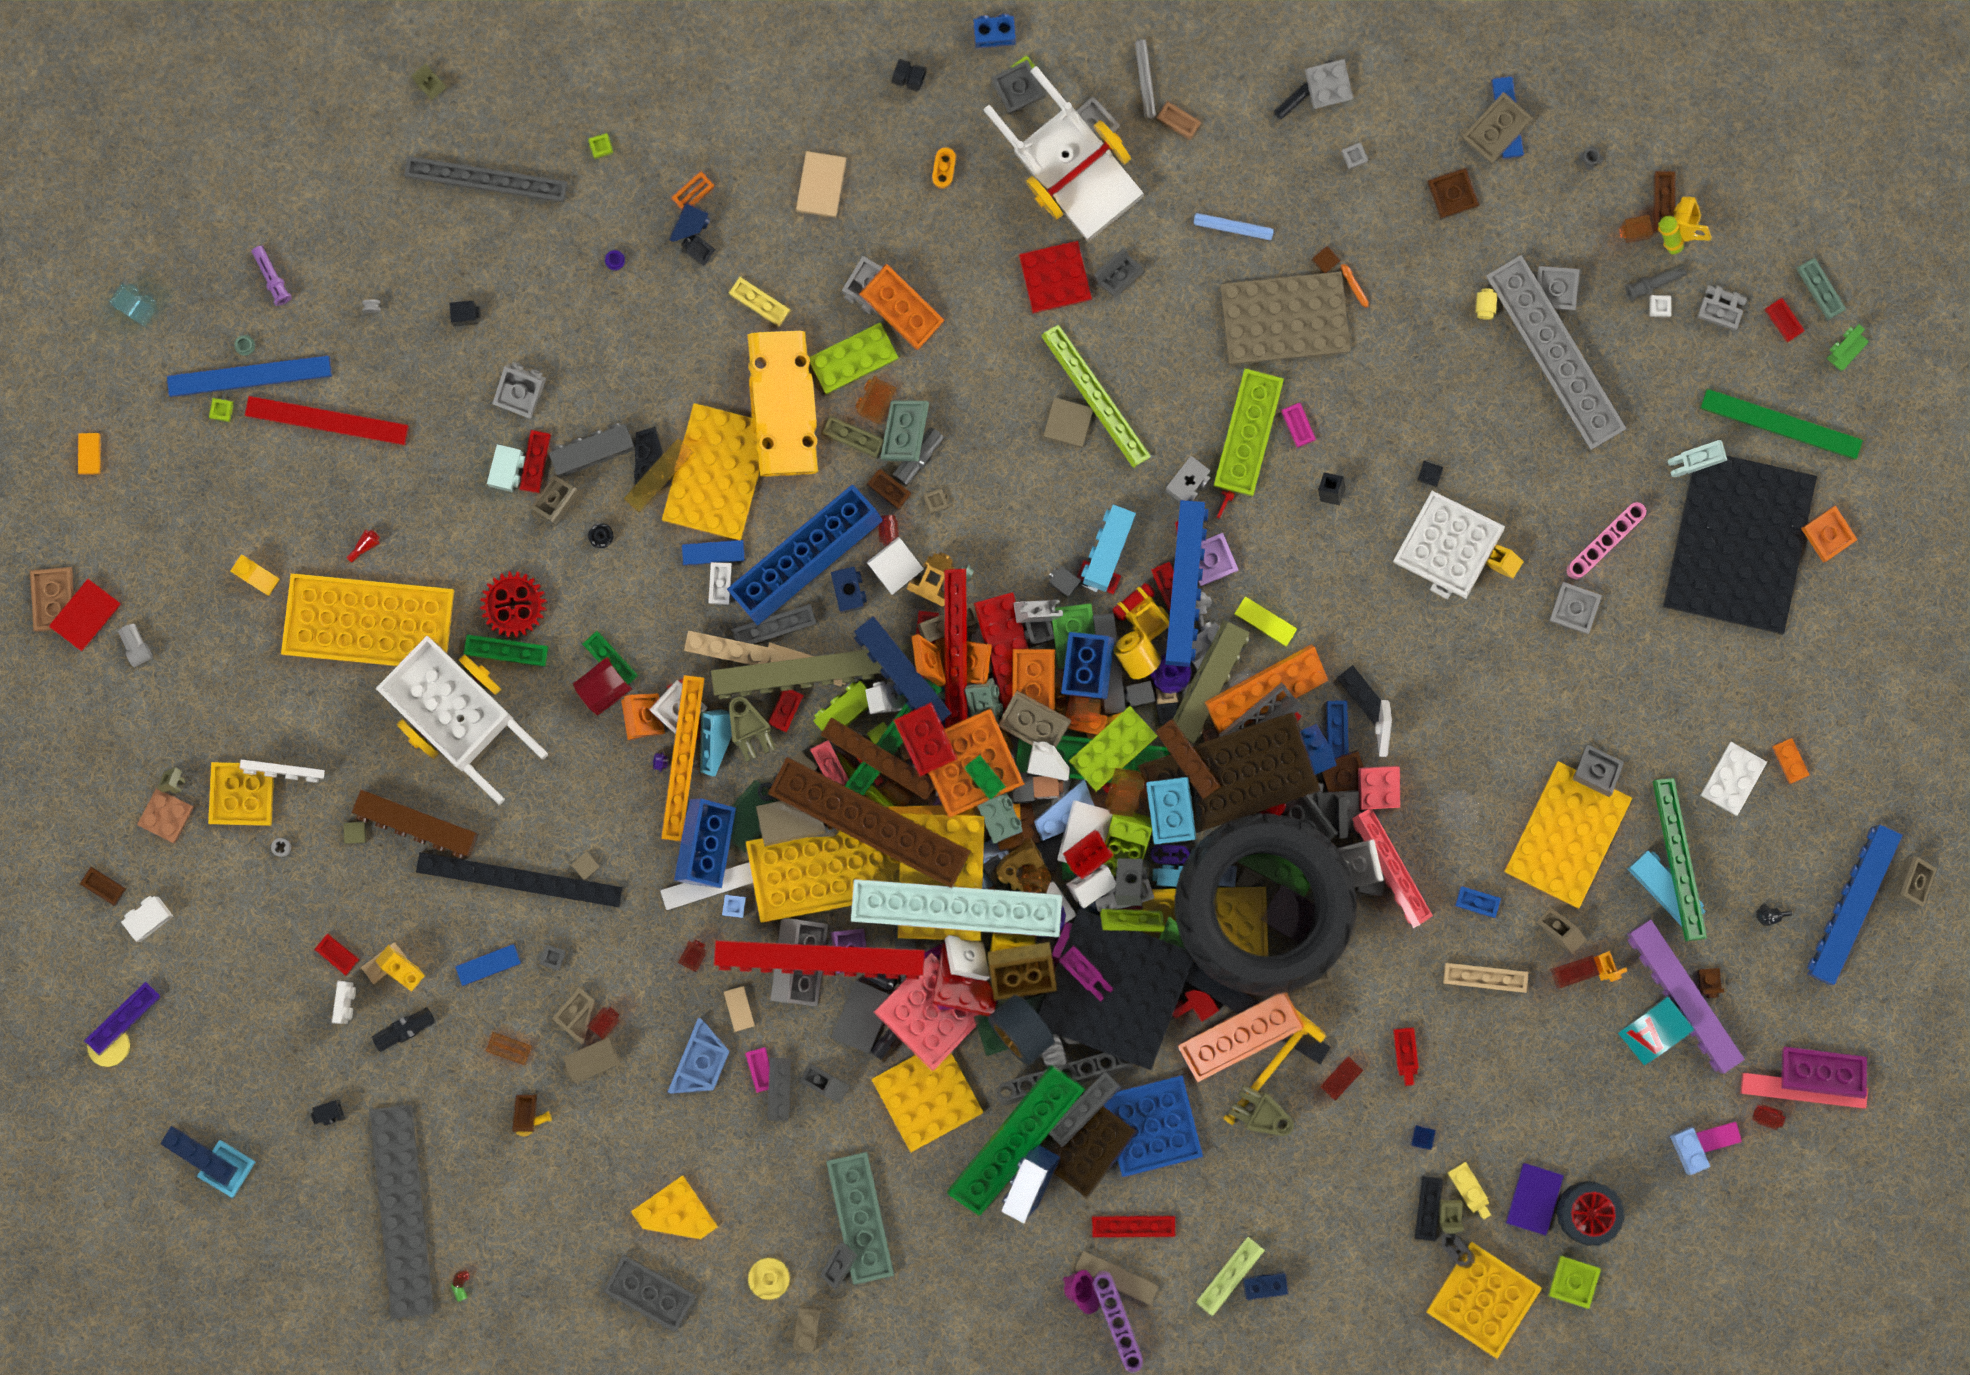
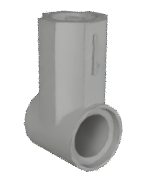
M134 623L118 630L127 650L126 656L133 667L153 659L148 645L143 642Z

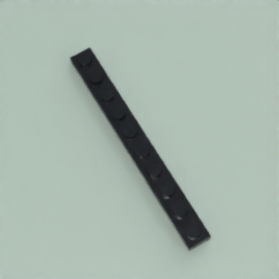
M419 852L416 873L618 908L620 907L623 887L421 852Z

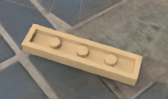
M1445 963L1443 984L1527 993L1528 972Z

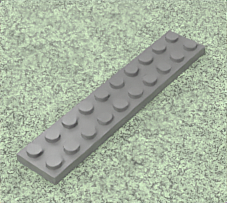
M1518 256L1486 276L1495 293H1497L1499 300L1589 449L1596 448L1626 430L1625 425L1523 256Z

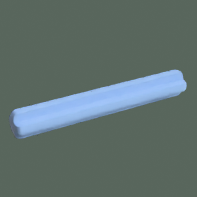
M1199 213L1194 218V224L1198 226L1271 240L1273 236V229Z

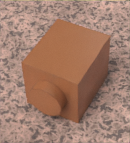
M1046 776L1033 777L1034 798L1036 800L1060 798V793H1064L1063 780Z

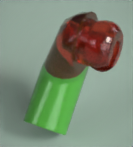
M466 1270L458 1271L451 1284L457 1302L467 1298L463 1286L465 1281L470 1279V1275Z

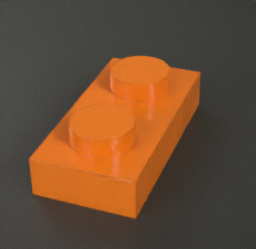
M1792 738L1772 746L1789 784L1809 776L1808 770Z

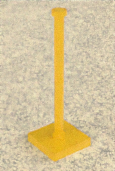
M1296 1009L1305 1027L1292 1035L1250 1088L1258 1091L1304 1034L1307 1035L1309 1033L1321 1043L1326 1037L1325 1032ZM1241 1098L1237 1104L1245 1108L1250 1101ZM1228 1114L1223 1117L1229 1124L1234 1125V1120L1236 1119L1234 1116Z

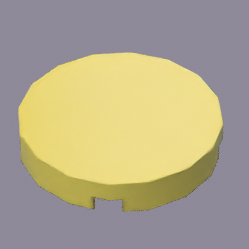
M123 1033L101 1056L87 1044L88 1054L93 1062L100 1066L112 1067L119 1065L129 1054V1037L126 1033Z
M776 1258L760 1259L749 1271L748 1282L750 1289L761 1299H776L784 1294L789 1286V1271L784 1263Z

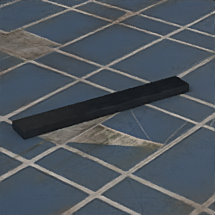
M1194 961L1192 962L1185 982L1208 994L1230 1010L1239 1014L1260 1003L1249 995L1228 988L1214 980ZM1309 1033L1307 1035L1304 1034L1293 1047V1049L1319 1065L1331 1048V1046L1323 1041L1320 1043ZM1290 1035V1036H1288V1037H1286V1038H1284V1039H1282V1040H1280V1041H1282V1042H1284V1043L1286 1044L1287 1041L1292 1037V1035Z

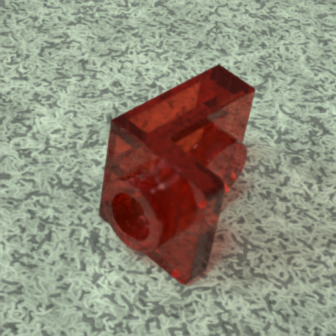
M696 939L694 942L688 941L678 963L697 973L708 950L704 949L705 944Z

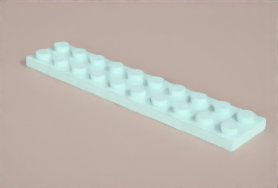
M854 879L851 921L1059 937L1062 895L963 887L950 888L948 886Z

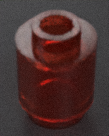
M895 515L880 516L883 521L878 525L879 542L883 543L884 546H888L899 537L898 520H896Z
M1763 1104L1762 1106H1756L1752 1120L1756 1121L1758 1125L1777 1130L1779 1127H1783L1785 1116H1783L1782 1110Z

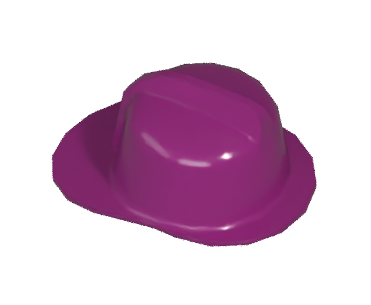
M1080 1270L1069 1275V1277H1063L1065 1296L1076 1303L1085 1314L1095 1313L1101 1304L1094 1288V1279L1087 1270Z

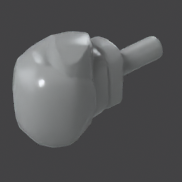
M1201 592L1200 601H1196V608L1199 609V628L1204 626L1202 614H1206V609L1212 604L1211 598L1204 592Z

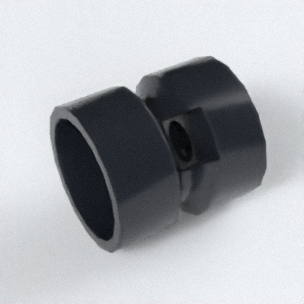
M899 59L891 83L901 87L906 84L909 90L919 93L927 68L918 64L911 66V62Z

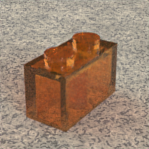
M1115 768L1105 802L1109 814L1133 817L1134 811L1139 806L1140 791H1143L1145 785L1139 771Z

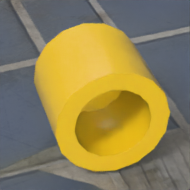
M1141 630L1132 631L1118 640L1113 649L1114 655L1132 679H1141L1150 675L1161 663L1160 654L1147 635Z

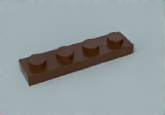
M1173 719L1155 731L1203 799L1221 787Z

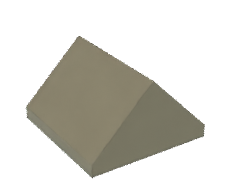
M554 475L531 506V509L557 526L580 493L575 487Z
M1906 857L1893 896L1924 907L1937 868L1919 857Z

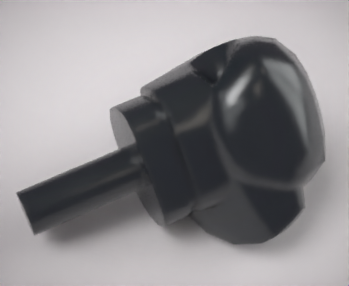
M1762 904L1756 911V917L1763 926L1781 922L1782 917L1792 916V911L1780 912L1778 908H1769L1766 904Z

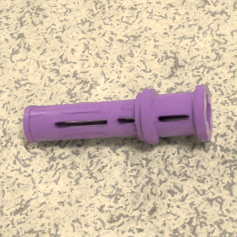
M255 247L251 252L267 281V289L271 291L275 299V305L286 304L292 299V296L287 293L284 287V280L278 277L264 247Z

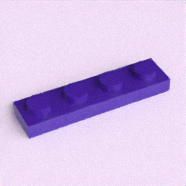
M147 982L143 983L84 1041L101 1056L161 996Z

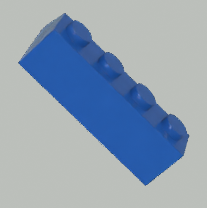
M701 798L688 800L674 881L697 886L722 888L736 811L735 807Z

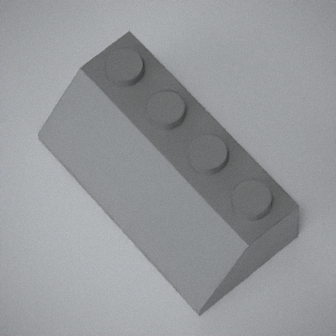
M783 918L781 919L778 944L826 946L828 924ZM775 969L770 1001L818 1007L822 971H815V975L802 974V970H794V974L781 973V969Z

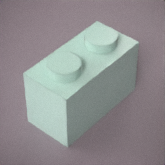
M497 444L487 481L489 487L514 492V488H518L520 476H518L519 468H523L525 456H523L521 450Z

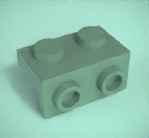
M1007 794L997 796L978 805L981 815L984 816V822L993 843L1023 831L1021 821L1016 816L1013 803Z

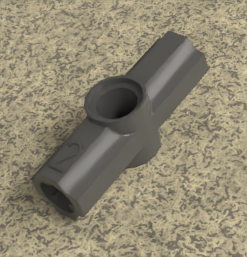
M930 427L923 436L919 461H903L893 476L907 486L920 469L922 470L926 463L930 461L932 453L943 441L944 436L936 429Z

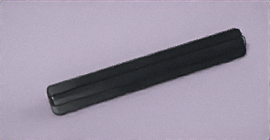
M1307 81L1274 110V115L1279 120L1283 119L1310 94Z

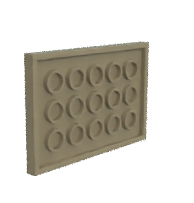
M1342 272L1220 284L1229 365L1351 352Z

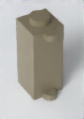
M609 1037L563 1057L565 1066H563L564 1073L567 1078L571 1077L575 1084L621 1064L616 1048Z

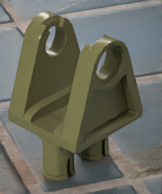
M744 697L732 699L729 705L732 740L736 746L740 747L745 762L751 761L748 752H750L753 760L758 758L751 743V740L754 738L759 739L764 754L770 753L767 744H769L771 751L776 750L777 748L769 733L772 729L767 721ZM738 705H746V709L744 712H736V708Z
M1246 1084L1242 1086V1090L1249 1094L1240 1090L1238 1096L1252 1102L1254 1107L1249 1111L1234 1102L1231 1107L1239 1112L1230 1108L1229 1115L1243 1121L1245 1127L1252 1131L1279 1136H1287L1293 1131L1294 1123L1292 1119L1266 1091L1263 1090L1259 1093ZM1281 1119L1287 1120V1125L1283 1129L1277 1128V1123Z

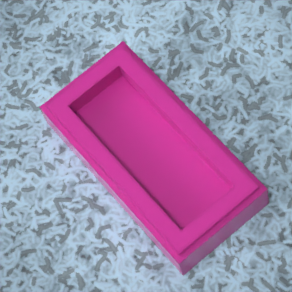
M1301 403L1281 410L1297 448L1316 441Z
M766 1047L745 1053L756 1093L768 1090L770 1061Z
M1736 1122L1696 1132L1704 1153L1742 1142Z

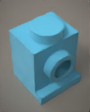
M1162 865V869L1153 868L1152 881H1156V886L1177 887L1178 878L1183 866H1178V870H1174V866Z

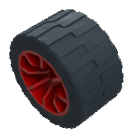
M1592 1181L1575 1183V1185L1568 1187L1562 1193L1560 1200H1558L1556 1210L1558 1224L1561 1226L1562 1231L1576 1242L1589 1246H1599L1610 1242L1622 1229L1625 1218L1622 1201L1614 1190H1611L1604 1184Z

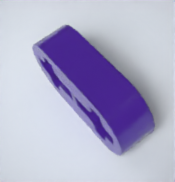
M1157 845L1151 850L1150 855L1151 859L1158 864L1182 865L1189 857L1190 852L1184 846ZM1160 848L1163 853H1169V857L1164 856L1161 860H1158V857L1154 856V852H1158ZM1181 849L1186 854V857L1182 861H1178V857H1171V853H1178Z

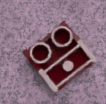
M609 657L603 659L585 675L573 682L576 693L597 716L632 690V687L627 685L612 666Z

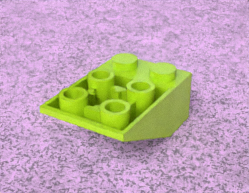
M1115 807L1105 840L1106 847L1114 854L1113 857L1104 863L1109 868L1112 876H1117L1118 859H1144L1152 832L1151 817Z

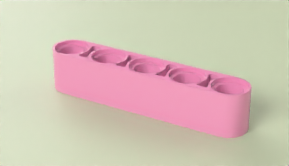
M1636 502L1627 507L1567 566L1568 576L1577 580L1586 575L1645 517V506ZM1632 508H1635L1639 511V518H1635L1631 515ZM1616 523H1623L1625 531L1620 532L1617 530ZM1603 536L1611 540L1610 546H1605L1602 543ZM1589 550L1596 553L1595 560L1588 558L1587 552ZM1573 565H1579L1582 568V573H1574Z

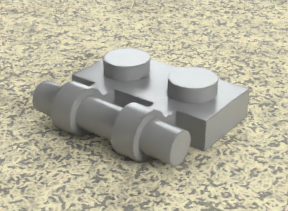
M1708 285L1705 293L1712 295V299L1703 298L1697 318L1736 331L1743 310L1736 308V305L1744 306L1747 298L1740 296L1736 292L1724 291L1722 287ZM1719 298L1730 301L1729 305L1718 302Z

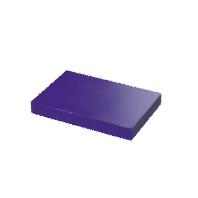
M1523 1163L1505 1223L1546 1236L1564 1175Z

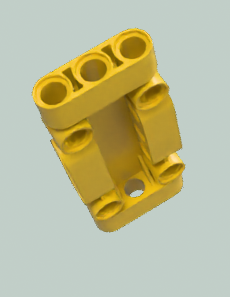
M782 331L748 334L750 359L748 368L751 372L749 391L753 431L757 435L756 451L759 457L760 476L770 477L818 473L817 437L814 432L817 425L813 379L808 368L810 359L807 355L805 332ZM795 359H800L803 362V367L797 366ZM756 360L763 363L762 369L756 367ZM802 439H808L811 446H804ZM762 441H768L771 449L764 448Z

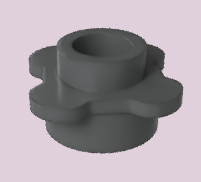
M1590 146L1586 152L1579 154V160L1584 162L1587 170H1592L1597 163L1600 164L1603 161V157L1594 146Z

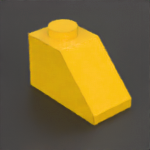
M1496 544L1485 565L1513 579L1524 561L1512 550Z
M242 554L230 570V572L270 596L280 581L278 577Z

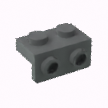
M1122 248L1113 255L1111 260L1100 267L1094 276L1099 285L1116 298L1144 272V269Z
M1050 621L1025 623L1026 630H1024L1026 641H1030L1031 646L1054 640Z

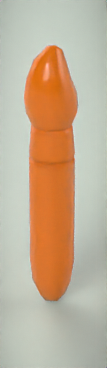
M1342 264L1343 276L1347 278L1361 305L1367 308L1368 300L1352 275L1351 269L1347 265Z

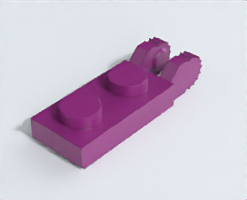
M1074 946L1059 959L1065 968L1100 1001L1104 998L1093 987L1097 981L1107 991L1111 992L1113 990L1102 978V974Z

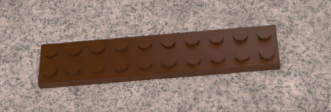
M786 757L768 793L950 888L954 887L971 853V850L789 757Z

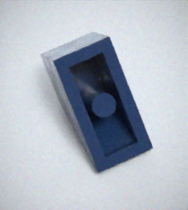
M686 202L669 240L675 242L700 233L702 228L706 229L710 221L708 212Z

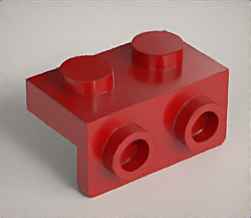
M1093 830L1065 851L1063 856L1071 871L1079 878L1084 879L1107 862L1114 854L1106 847L1100 833L1097 830Z

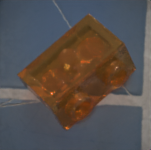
M874 375L872 380L868 379L864 387L866 393L863 398L860 397L855 408L857 409V415L880 425L897 388L879 380Z

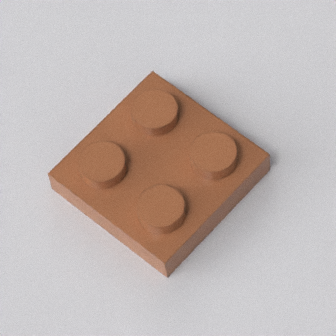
M156 788L137 825L172 843H176L194 806L166 792L163 793Z

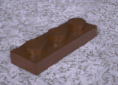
M1675 171L1654 172L1653 232L1660 233L1658 223L1665 216L1674 217Z

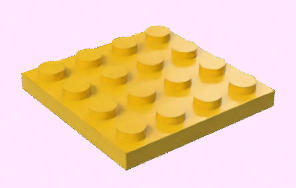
M952 1053L934 1071H931L915 1055L871 1079L910 1152L919 1149L984 1113Z
M1470 1241L1468 1247L1475 1255L1474 1264L1466 1269L1455 1264L1426 1312L1498 1359L1542 1288ZM1462 1253L1461 1257L1463 1261L1466 1262L1468 1259L1466 1255Z

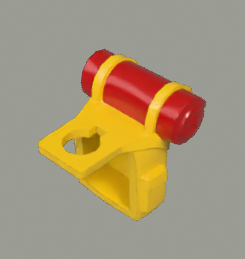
M1144 583L1140 587L1138 586L1124 600L1118 602L1112 610L1114 616L1119 621L1123 622L1127 619L1132 623L1133 631H1143L1151 641L1169 626L1170 617L1164 608L1157 606L1152 599L1155 596L1153 588Z

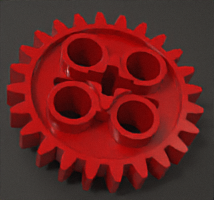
M509 571L508 577L505 578L501 573V580L498 581L496 578H493L494 585L487 583L490 590L482 591L486 595V598L480 599L481 602L485 603L480 609L486 611L482 617L489 618L486 625L494 624L491 629L492 631H496L499 628L500 636L505 631L508 638L511 637L512 633H514L516 638H519V632L527 636L526 630L529 629L534 632L533 625L540 626V623L537 621L538 618H545L540 614L541 611H547L542 606V604L547 603V600L541 599L545 592H538L541 585L536 584L534 586L535 579L532 578L528 581L527 574L521 578L520 572L517 571L515 577H513ZM527 589V596L525 598H518L519 590ZM506 591V599L499 601L497 598L498 593ZM512 600H514L516 603H525L528 601L532 602L530 605H515V609H512L510 606H505L501 608L495 607L496 605L500 604H512ZM529 609V616L525 619L520 618L521 610ZM503 611L509 612V618L506 621H501L499 618Z

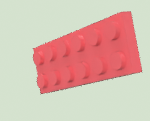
M1368 809L1352 818L1353 826L1364 839L1363 842L1375 841L1381 871L1385 876L1384 881L1394 892L1397 904L1403 908L1407 922L1412 924L1414 928L1433 916L1373 809Z

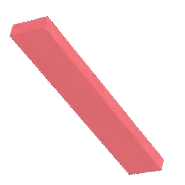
M1742 1073L1740 1094L1864 1109L1867 1106V1096L1865 1099L1782 1089V1077Z

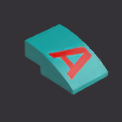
M1666 996L1620 1030L1618 1034L1645 1066L1694 1031V1027L1672 1000Z

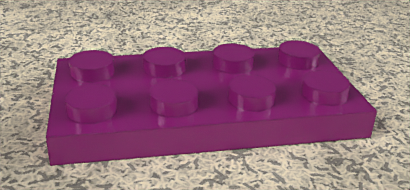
M1783 1047L1782 1089L1865 1099L1867 1096V1057Z

